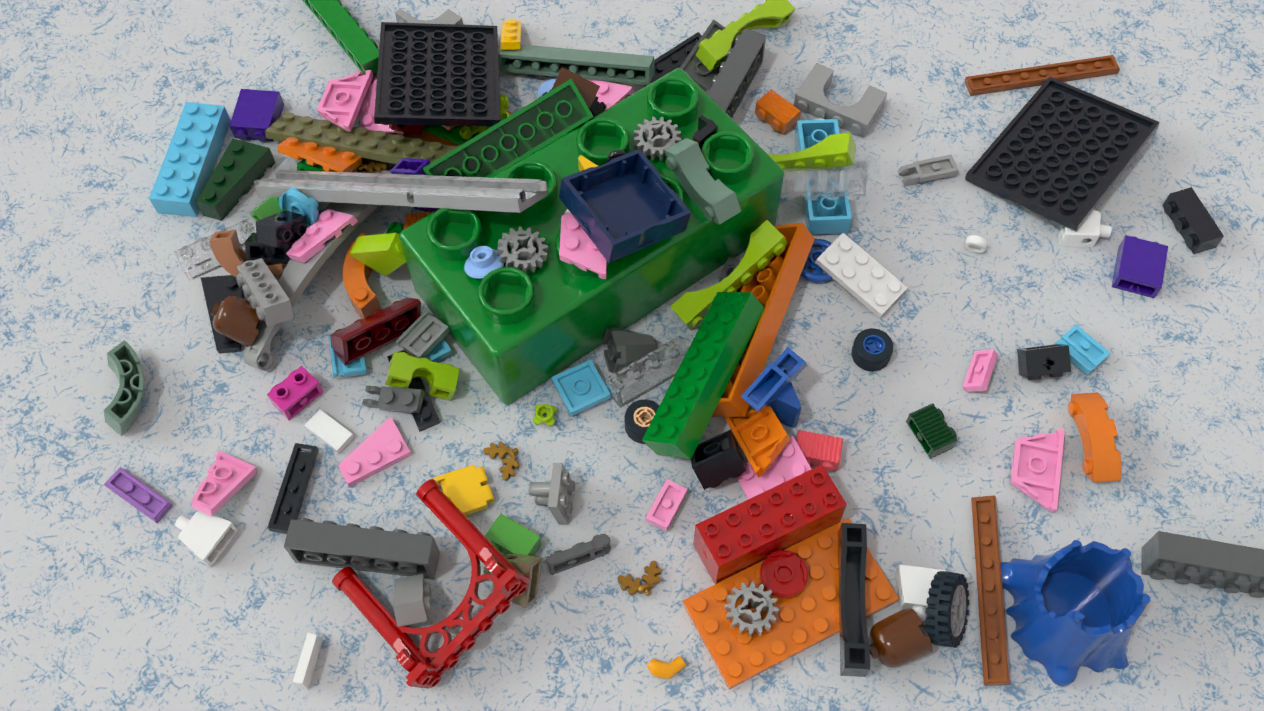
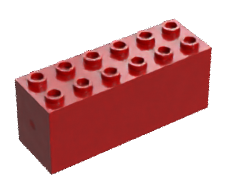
M820 465L696 524L693 546L714 584H717L765 560L772 552L785 550L839 523L847 503L824 466Z

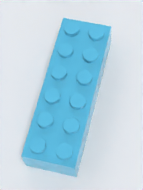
M185 103L149 197L157 213L197 217L200 209L196 200L214 171L231 122L225 106Z
M838 119L797 120L795 131L797 152L814 146L829 135L840 134ZM836 167L799 173L805 223L811 234L848 233L852 216L845 168Z

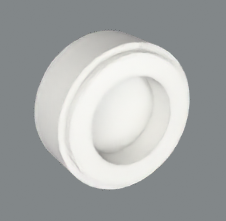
M975 235L966 238L965 248L968 251L982 253L986 250L987 241L984 238Z

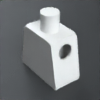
M1093 210L1077 232L1061 225L1059 245L1094 247L1099 237H1110L1112 226L1100 224L1101 213Z
M197 511L191 519L181 515L175 523V527L182 530L178 535V539L210 568L238 532L232 522L214 515L211 517L200 511Z
M899 565L895 572L900 609L912 608L923 622V625H925V618L927 617L925 611L928 608L926 601L929 598L928 591L931 588V581L934 580V575L938 571L946 570Z

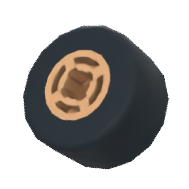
M644 399L633 402L627 408L624 422L625 431L629 438L634 442L645 444L642 439L660 405L655 401Z

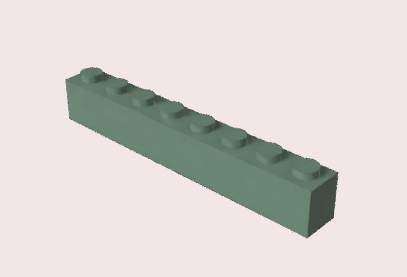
M521 45V49L515 50L500 49L498 52L499 71L557 77L562 67L588 80L649 85L655 74L654 56L533 45Z

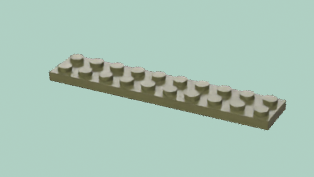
M284 113L265 131L266 138L284 141L287 138L293 137L301 142H314L317 146L333 147L337 151L353 152L354 155L361 156L362 158L397 164L402 158L429 159L432 163L459 147L444 145L439 142L423 141L420 138H408L400 134H388L384 131L368 130L364 127H353L351 132H348L329 120H318L309 116L294 115L293 113Z

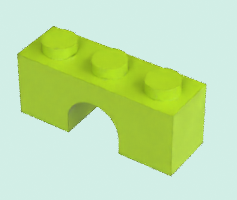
M394 352L390 360L385 385L396 388H408L411 379L421 377L427 380L430 385L429 396L451 401L456 390L460 368L453 367V365L448 363L433 362L428 358L413 357L405 352Z

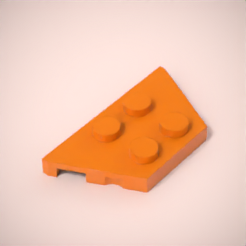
M766 406L759 412L752 409L747 410L745 417H724L758 478L766 472L791 440L771 406Z

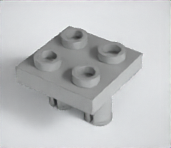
M553 463L550 482H530L528 492L530 496H534L536 505H548L549 510L559 525H568L569 516H572L573 505L570 501L571 495L575 493V482L572 481L570 473L566 470L563 463Z

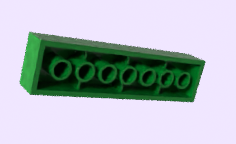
M570 79L427 165L423 170L427 175L492 178L594 116L574 82Z
M717 292L702 324L642 439L657 455L683 459L692 458L765 309L752 292Z

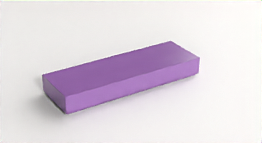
M121 467L104 484L108 489L155 523H158L173 506L171 502Z

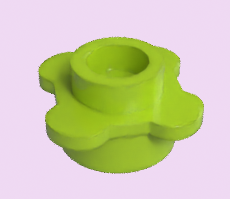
M538 404L535 407L534 424L553 426L555 424L554 414L557 412L556 407L548 404Z

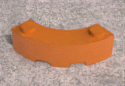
M354 241L344 260L343 281L352 306L363 319L380 310L381 306L377 295L370 289L368 279L373 269L349 255L355 243Z
M1098 392L1071 394L1068 412L1074 419L1081 436L1084 451V461L1082 463L1084 474L1093 482L1121 481V453L1117 451L1114 443V438L1118 434L1114 419H1109L1105 411L1109 408L1107 403Z

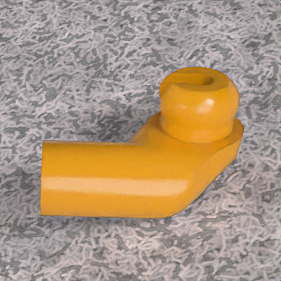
M680 656L670 663H665L658 659H652L648 663L650 673L655 677L663 679L672 678L686 667L685 662Z

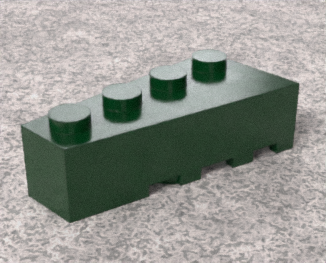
M237 139L231 140L196 200L203 216L222 221L239 203L238 199L251 190L250 186L254 183V180L261 179L265 175L264 171L276 163L270 148Z

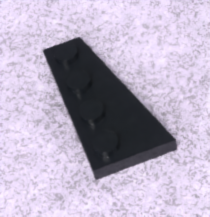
M233 275L200 277L216 350L219 354L241 352L240 343L219 334L214 329V316L211 315V312L216 302L221 304L223 299L228 296L234 295L244 299L242 287H239L236 277Z

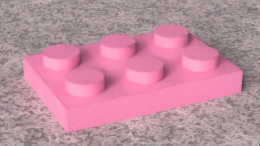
M794 436L790 437L791 440L760 478L754 472L749 461L745 463L746 471L737 478L748 499L812 469Z

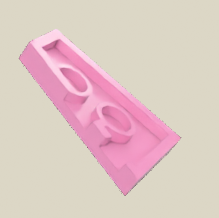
M390 416L338 466L348 486L351 487L411 456V452Z

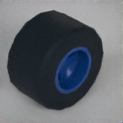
M870 328L861 331L854 339L851 356L854 363L865 371L874 372L887 366L893 353L892 339L886 332L880 329Z

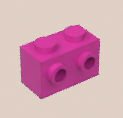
M301 366L297 370L292 371L280 384L272 387L267 396L271 403L288 420H291L320 396L323 390L320 383Z

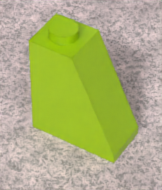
M398 233L359 236L349 253L350 256L385 277L406 263Z

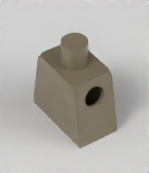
M507 553L503 556L520 573L532 579L527 584V590L512 600V602L526 608L537 600L542 557ZM484 566L483 573L492 575L487 567Z

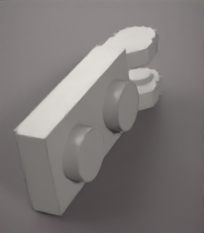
M946 155L904 165L899 168L898 174L900 176L906 175L902 180L904 186H911L917 182L921 183L955 176L959 170L952 155Z

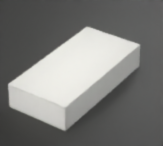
M319 410L304 425L309 432L338 454L354 439L351 432L322 410Z
M307 633L293 679V683L301 689H309L322 645V640L316 634Z

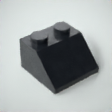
M731 429L698 444L691 458L692 468L704 490L709 487L715 488L729 478H737L746 471L743 456Z

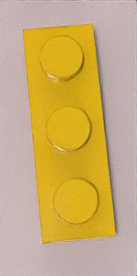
M516 19L502 21L501 50L521 49V21Z

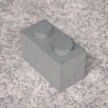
M423 574L394 579L393 609L398 627L427 621V611L431 610V588L429 582L425 583Z

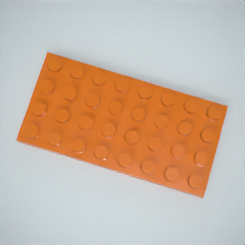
M849 518L785 549L795 553V555L805 561L808 568V581L804 590L797 596L789 599L777 598V603L773 606L779 608L778 614L774 615L777 618L775 624L770 623L771 629L769 631L762 628L761 636L756 631H753L752 636L749 637L746 630L740 635L738 626L732 629L731 623L733 620H726V614L729 611H725L724 607L725 604L729 603L726 600L727 596L733 595V588L736 587L738 590H741V583L744 582L746 587H750L751 582H754L755 587L759 588L762 584L760 568L763 561L683 600V605L728 689L753 678L840 632L838 531L842 523H852ZM868 548L865 569L866 618L899 601V597ZM742 598L736 602L735 608L742 604ZM751 606L747 607V610L751 609L752 613H754L756 610L752 609ZM768 610L761 614V621L766 618Z

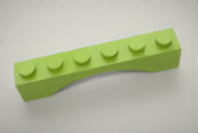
M766 0L764 4L756 5L750 13H744L736 22H730L724 30L716 31L710 39L705 38L698 45L699 49L696 56L711 72L719 67L722 62L726 61L732 42L738 34H742L744 28L749 30L757 28L776 29L789 21L795 8L788 0Z
M848 132L829 135L814 146L799 152L767 154L783 169L784 174L802 173L805 171L854 165L856 144L851 133Z
M766 220L751 233L749 245L743 259L729 276L709 288L686 292L670 308L690 330L698 328L702 324L717 292H737L739 287L749 283L758 270H763L775 255L778 256L785 250L787 245L785 237Z

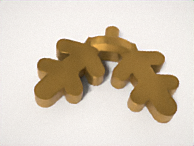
M362 158V164L358 167V170L364 169L366 172L369 171V173H374L377 170L380 173L382 170L387 169L388 165L386 162L378 161L375 163L372 159Z
M502 441L498 443L499 447H496L494 443H490V447L484 448L483 452L485 455H489L492 460L498 455L499 459L506 465L500 467L499 470L503 473L502 479L507 481L510 475L512 477L516 475L513 467L516 469L520 467L514 455L518 452V449L511 450L508 446L505 447ZM506 454L510 456L509 458L504 459Z
M651 561L650 567L645 566L644 572L648 576L642 575V580L646 583L642 586L638 577L635 578L634 582L632 581L631 574H627V577L619 575L618 582L621 584V590L628 589L629 595H633L636 592L639 594L645 592L647 596L651 595L649 590L653 588L654 584H658L661 581L660 577L657 576L661 574V568H657L656 561Z

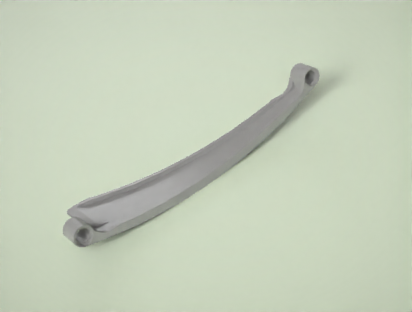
M382 170L378 174H391V172ZM330 202L324 211L330 209L354 215L358 222L353 226L349 224L341 230L343 234L338 238L333 237L326 241L325 248L305 263L292 259L289 260L278 283L290 299L292 308L332 253L380 205ZM260 320L257 327L259 332L252 346L248 345L244 352L243 358L246 364L260 370H267L273 364V355L270 350L271 341L284 322L268 327L265 321Z

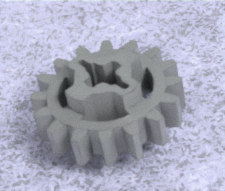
M653 116L650 122L644 119V125L638 124L637 130H634V146H637V150L643 151L646 157L650 155L653 161L655 157H659L660 161H662L663 156L666 155L664 150L681 141V131H678V125H672L671 119L665 122L664 117L656 120Z
M519 226L516 232L510 228L509 235L507 233L502 234V239L498 241L497 255L500 256V263L506 262V267L517 268L525 273L527 269H530L534 273L536 266L542 268L543 261H546L548 245H545L544 237L539 238L538 231L533 234L531 233V228L523 231L522 227Z
M743 582L741 583V590L734 587L732 590L733 595L727 596L726 600L729 603L725 604L724 610L729 611V613L726 614V620H733L731 628L733 629L738 626L740 635L746 630L749 637L752 636L753 631H756L761 636L762 628L769 631L771 629L770 623L775 624L777 618L774 615L778 614L779 608L773 606L776 605L777 598L770 599L772 591L764 592L763 584L756 588L754 582H751L750 587H746ZM742 598V604L735 608L736 602ZM751 606L752 609L756 610L754 613H752L751 609L747 610V607ZM768 610L766 618L761 621V614Z

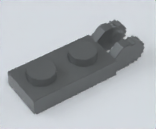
M366 386L365 391L369 394L380 395L379 401L363 399L362 405L386 411L420 413L425 392L421 389Z
M604 533L595 535L592 541L580 542L570 549L551 553L550 556L546 557L550 574L554 575L609 553L611 549L610 537Z

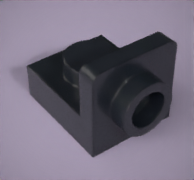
M703 115L698 118V130L693 136V141L698 142L700 150L704 142L711 135L717 133L718 128L714 121L707 119Z

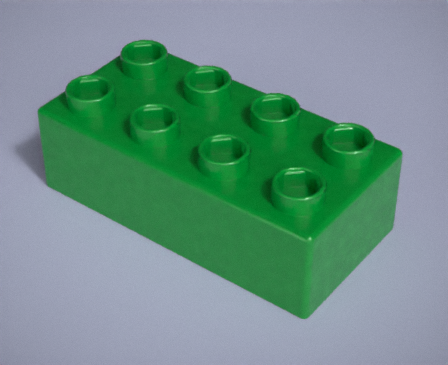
M677 68L492 177L539 179L547 182V196L524 211L518 213L439 208L402 230L399 234V239L416 293L434 316L449 327V335L504 404L509 405L602 345L606 328H628L724 265L728 257L734 258L747 250L751 233L766 220L773 226H776L784 171L683 69ZM701 115L714 121L718 126L717 133L711 135L704 142L701 152L709 165L708 173L715 181L719 179L725 186L736 193L741 209L740 213L720 225L713 220L706 219L703 212L685 192L674 172L667 166V156H663L662 161H660L659 157H655L653 161L651 156L648 155L647 159L656 168L661 179L673 189L690 210L691 216L686 231L608 263L607 261L606 279L599 278V274L587 269V271H584L574 264H568L560 260L561 218L567 210V207L559 198L562 178L579 172L578 157L580 155L601 166L607 163L608 155L612 151L622 149L626 153L637 150V146H634V130H637L638 124L644 125V119H647L649 122L652 121L653 116L656 120L664 117L665 122L671 119L672 125L677 124L678 131H681V140L685 138L693 140V136L698 130V118ZM519 226L522 227L523 231L531 228V233L533 234L538 231L539 238L544 237L545 245H548L547 259L543 261L542 268L536 266L534 273L530 269H527L525 273L517 268L506 267V262L503 267L490 271L483 278L470 277L464 270L465 262L473 249L479 246H488L491 249L497 250L499 239H502L503 233L509 235L510 228L514 229L515 232L518 231Z

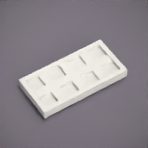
M844 233L815 261L820 268L878 318L908 288Z

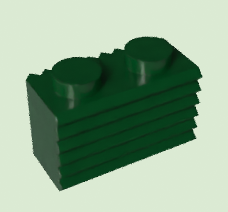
M933 403L910 413L906 420V423L930 459L951 450L957 442L955 430L947 426V423L944 421L943 412L939 408L937 409Z

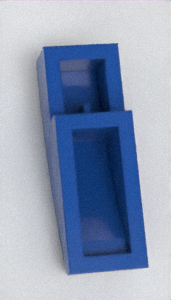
M787 347L774 363L771 362L742 394L741 398L758 412L761 411L807 366L806 362Z

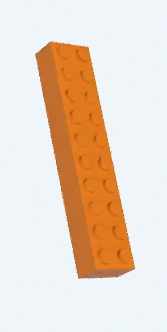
M803 223L774 226L785 237L787 242L785 250L780 255H775L763 270H758L753 275L752 280L742 287L741 292H752L765 309L712 417H745L750 404L741 396L763 372L815 240Z

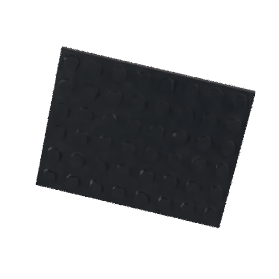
M381 22L374 113L375 124L492 127L499 123L500 92L497 26Z
M1049 77L966 173L965 180L1077 232L1158 129L1160 122Z

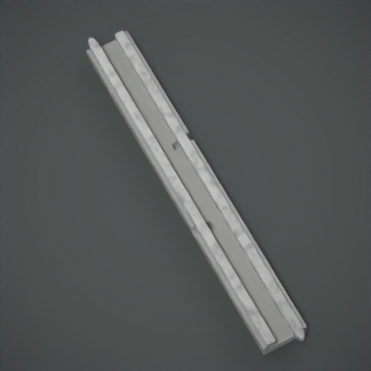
M279 170L275 172L276 179L262 178L254 180L257 196L263 199L272 195L280 198L284 192L291 187H295L308 198L312 197L318 202L518 213L546 197V191L548 190L547 182L539 179Z

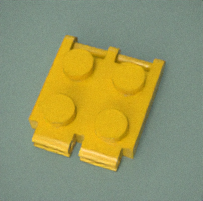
M473 464L432 478L438 484H441L444 494L465 516L488 509L487 504L494 502L490 485H485L489 482L483 466L475 468Z

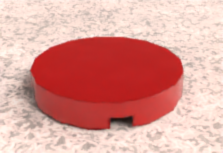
M779 550L769 554L763 561L760 568V580L766 591H772L771 595L777 598L789 599L797 596L804 590L808 581V568L805 561L795 555V553Z

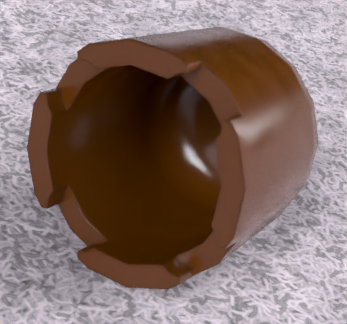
M234 295L224 298L221 304L216 302L211 312V315L214 316V329L219 334L244 346H252L259 332L256 329L260 322L256 308H252L250 301Z
M912 608L903 609L873 625L869 632L870 655L873 659L878 658L886 667L896 668L932 652L929 635L923 636L919 627L923 625V622Z

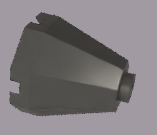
M616 327L606 328L603 344H608V350H604V358L608 371L613 372L612 374L614 375L623 374L653 359L656 352H658L657 340L651 335Z

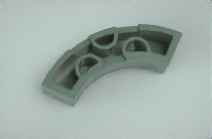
M685 138L664 150L667 156V166L674 172L685 192L703 212L706 219L713 220L720 225L741 212L736 193L725 186L719 179L715 181L708 173L709 165L700 150L698 142Z
M125 340L107 353L108 366L117 376L120 385L116 396L104 409L105 422L120 436L126 433L134 424L144 401V375L140 360L136 352Z

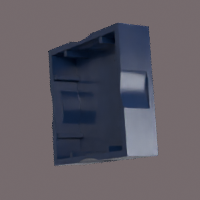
M640 149L614 158L604 165L591 167L564 177L561 181L559 198L608 263L686 231L691 216L690 210L673 189L661 179L656 168Z

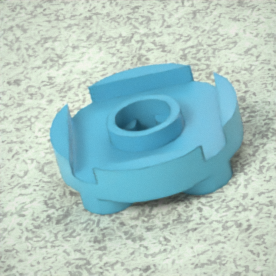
M291 187L280 196L279 206L281 210L285 208L286 211L305 215L306 228L312 226L319 218L318 202L312 197L308 198L299 192L297 188Z

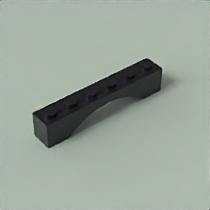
M842 523L838 531L840 676L866 677L870 671V643L865 608L866 524Z

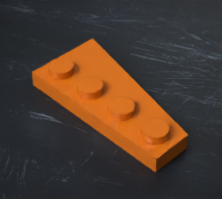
M290 137L278 144L279 153L297 160L306 159L307 164L312 166L321 165L323 170L327 172H332V170L336 172H352L362 164V157L354 155L353 152H341L333 147L317 146L314 142L305 143L297 138Z

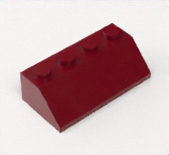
M406 297L400 301H395L382 310L375 311L370 316L356 320L353 324L343 329L336 330L330 335L331 347L346 366L392 343L421 316L420 300Z

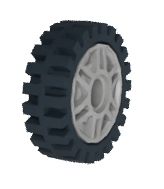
M938 571L934 575V580L931 581V588L928 591L929 598L926 601L928 608L925 611V614H927L925 624H927L926 633H928L931 643L934 645L956 648L960 645V641L963 640V634L966 631L965 625H967L968 621L967 615H969V610H967L969 606V590H967L968 583L964 574Z

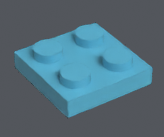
M588 360L551 377L552 383L571 417L611 399V394L592 360Z

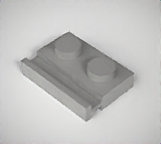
M425 311L396 340V343L413 357L425 358L450 332V329Z

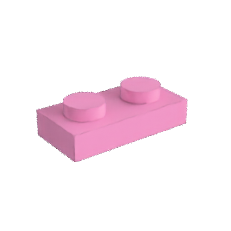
M994 349L974 352L963 384L966 392L987 390L998 356Z
M667 479L646 517V522L667 531L688 489Z

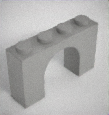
M816 63L795 94L794 106L816 118L838 119V126L864 138L884 107L887 92L869 85L862 98L856 104L851 106L835 105L824 95L832 82L834 70Z

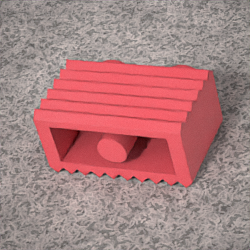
M798 430L796 440L810 466L817 467L823 465L827 472L837 471L840 464L843 438Z

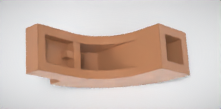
M237 231L215 232L209 240L213 254L219 264L235 277V275H238L237 266L246 262V252L240 245ZM265 263L274 276L281 275L287 264Z

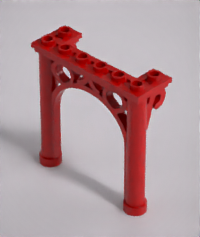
M434 479L424 482L417 490L416 496L463 544L469 554L472 569L466 595L459 606L447 618L437 624L424 628H411L406 625L398 627L394 615L357 575L352 567L343 568L332 579V584L339 591L344 592L397 653V661L410 672L406 676L408 679L407 685L426 689L433 688L441 681V675L458 663V657L475 645V639L493 626V620L510 608V602L516 596L522 595L528 588L527 584L532 580L529 576L520 573L441 491V486ZM480 561L487 567V569L492 573V575H481ZM491 580L494 583V591L488 598L481 600L478 596L479 584ZM472 601L484 606L473 618L471 616L472 609L474 608V605L471 604ZM462 626L463 629L453 639L450 632L445 630L447 627L454 629L455 627ZM407 633L412 635H422L419 644L420 648L413 642V640L407 635ZM441 633L444 637L443 645L438 651L430 652L428 642L431 634Z

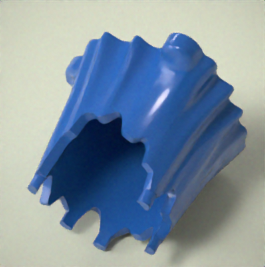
M1074 540L1071 544L1050 555H1035L1032 560L1013 558L1010 562H1001L1003 589L1007 590L1014 598V604L1006 609L1007 615L1011 616L1016 623V628L1011 634V638L1021 646L1027 658L1037 661L1045 667L1050 679L1056 685L1065 687L1073 683L1079 668L1082 666L1098 673L1108 668L1125 669L1129 666L1126 647L1135 623L1143 613L1146 605L1150 602V596L1143 594L1144 584L1141 576L1134 573L1132 569L1131 559L1129 558L1131 552L1129 549H1111L1107 545L1096 541L1082 546L1079 540Z

